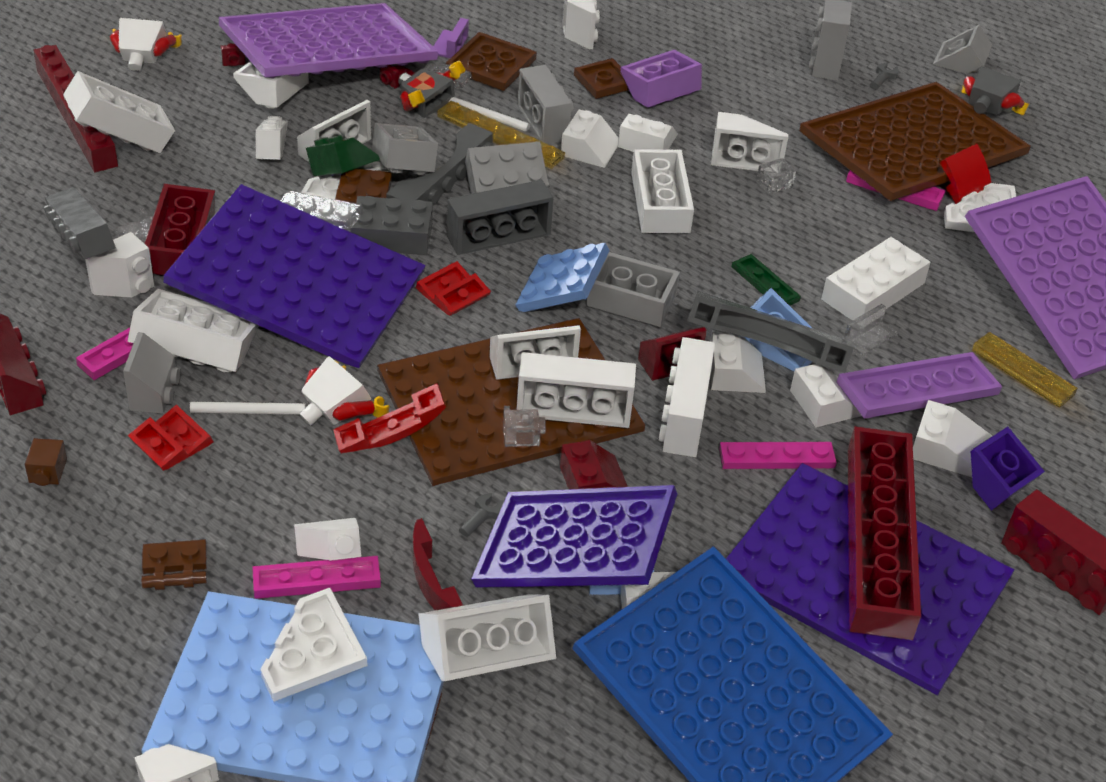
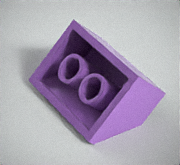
M676 50L621 67V73L634 100L649 108L665 101H672L682 95H690L692 92L700 90L702 85V64Z

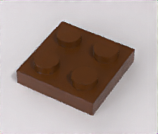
M613 58L574 68V76L595 99L629 90L621 73V66Z
M355 168L341 173L335 196V207L355 209L357 196L387 198L386 193L390 191L392 172Z

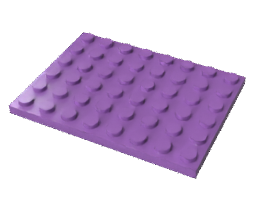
M385 3L219 17V26L264 77L273 79L282 75L300 76L301 73L321 74L323 71L330 70L342 72L350 68L363 70L369 66L383 68L389 64L428 63L429 60L438 59V51Z
M1088 176L969 210L965 215L966 220L1073 379L1075 380L1106 369V201Z

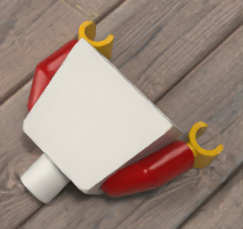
M120 18L119 30L112 29L113 33L110 35V41L116 52L121 53L123 61H129L128 68L130 70L141 71L143 63H155L158 56H161L169 47L176 48L182 44V35L174 36L172 32H168V35L166 34L163 21Z
M330 356L326 358L320 367L309 371L305 385L302 388V393L310 404L299 415L310 426L322 415L335 425L343 420L357 416L372 414L378 418L389 413L390 406H384L385 400L383 397H376L374 403L370 401L371 397L364 386L346 371L345 365L340 366L339 362L333 360Z

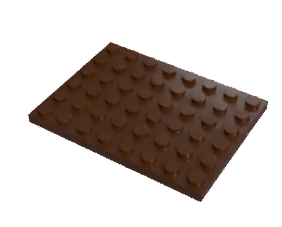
M938 82L800 124L799 129L809 140L821 147L839 163L843 164L890 201L950 181L939 162L975 144H978L988 167L1029 154L1031 145L985 114L977 113L972 105Z
M580 318L520 331L528 332L580 325L578 358L605 360ZM490 339L377 365V371L395 409L412 403L411 395L437 383L440 387L446 408L429 424L409 435L432 486L561 453L562 444L587 440L597 444L645 431V424L633 404L629 428L516 417L519 377L496 380L490 360Z

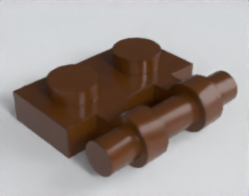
M206 539L143 544V574L154 573V575L141 577L142 588H155V591L165 590V587L184 585V588H194V584L207 583L206 571L194 572V570L207 569ZM183 571V573L165 574L166 572Z

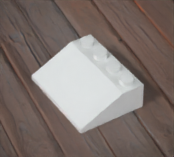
M157 289L133 311L127 342L134 343L137 333L142 332L175 357L188 358L190 362L198 365H213L222 372H236L245 358L259 325L210 303Z

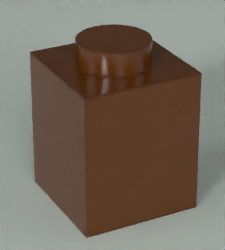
M33 438L25 461L29 483H35L39 486H46L48 484L59 485L67 461L63 440Z

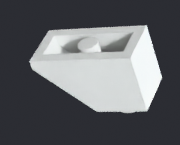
M356 518L294 524L297 556L330 561L361 557L359 526Z
M170 744L149 749L142 755L134 757L141 782H215L219 780L214 757Z

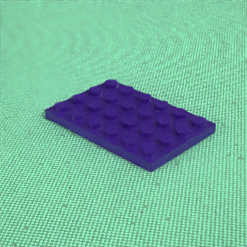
M675 486L508 492L471 579L475 587L649 585L677 497Z

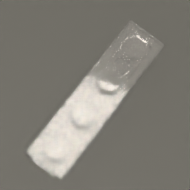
M289 191L281 200L285 204L336 225L339 228L348 230L364 214V210L359 204L295 191Z

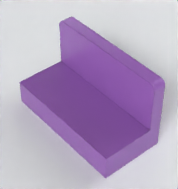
M460 18L453 31H442L433 46L438 51V56L451 58L462 48L468 38L469 19Z

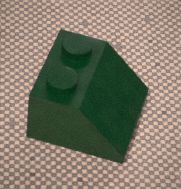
M343 135L314 140L315 145L306 147L313 176L344 173L380 160L378 154L354 137L343 139Z

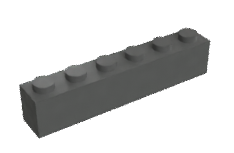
M74 187L44 197L47 205L43 206L48 220H51L52 225L56 227L58 233H61L63 239L67 241L69 247H72L74 253L79 252L84 259H88L116 248L107 223Z

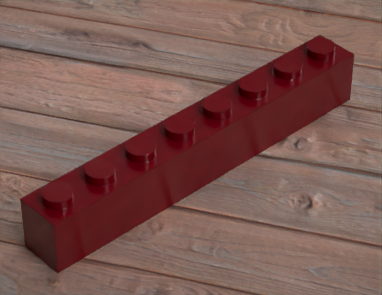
M45 45L41 48L33 49L37 72L94 173L118 167L116 148L110 135H105L92 126L85 127L76 122L71 109L68 107L63 94L74 78V74L57 45Z

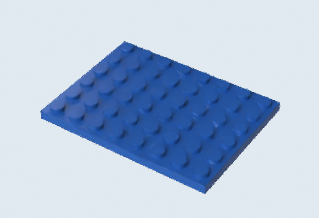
M714 546L577 640L572 648L689 782H839L885 744L893 735Z

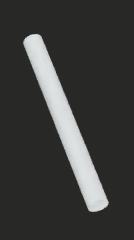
M452 97L447 103L525 132L530 128L529 123Z
M190 402V413L299 415L306 408L304 403Z

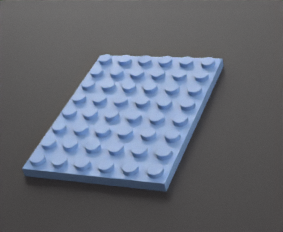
M208 591L143 745L142 753L152 748H159L170 744L214 757L217 770L283 782L417 781L444 681H441L422 647L420 625L344 613L367 657L368 666L273 702L262 679L261 667L265 660L269 659L273 653L275 642L285 624H289L295 613L294 608L296 605Z

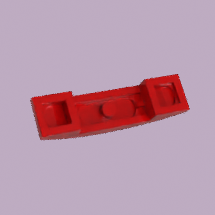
M438 383L412 394V403L363 424L360 418L333 429L339 452L347 453L382 447L401 440L429 424L446 408Z

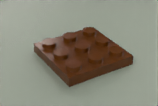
M478 32L446 62V70L448 71L449 66L454 62L461 61L466 70L460 74L461 76L505 91L519 77L520 69L528 68L536 60L537 52Z

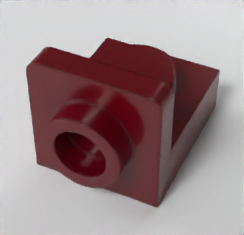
M236 44L221 45L223 66L246 65L245 55Z
M389 64L387 67H380L381 81L394 89L401 87L399 85V78L402 74L407 73L410 76L415 74L403 65L393 67Z

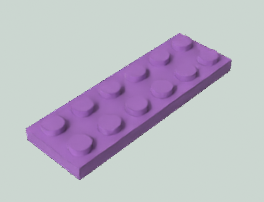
M973 352L839 374L836 381L864 419L926 408L928 400L949 404L999 395L1002 389V385Z

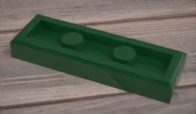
M752 254L732 262L731 267L763 295L772 288L789 306L800 301L801 296Z

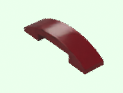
M423 519L416 520L413 531V568L420 590L435 611L463 606L454 586L445 589L441 588L428 560L432 558V538Z

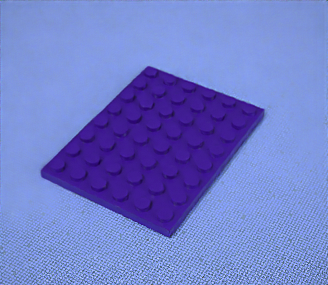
M240 184L164 274L163 283L326 356H330L344 364L360 368L423 274L426 265Z
M804 463L799 466L726 558L769 605L937 696L1015 570L917 521L921 619L914 639L908 640L850 632L848 485Z

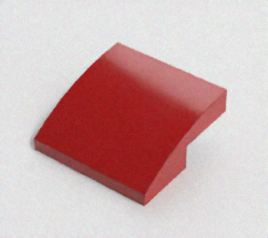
M978 144L970 146L939 162L951 182L946 188L955 204L961 202L963 197L974 191L977 193L983 191L986 185L992 183L986 160Z
M458 261L421 279L415 287L422 295L449 316L491 293V290L476 273L469 275Z
M177 404L156 422L149 417L128 435L163 471L214 442L211 436Z

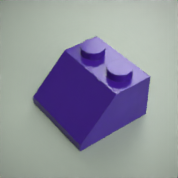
M1008 426L970 451L973 488L991 511L1045 472Z

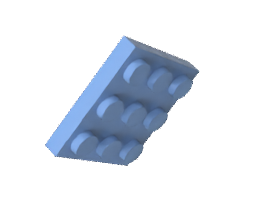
M606 243L589 244L583 248L567 249L562 253L546 254L540 257L516 303L518 310L527 312L587 299L610 251Z

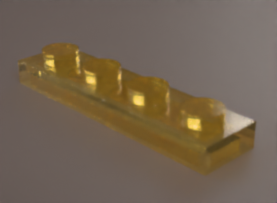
M991 332L980 338L973 345L972 351L1059 408L1076 394L1077 387Z

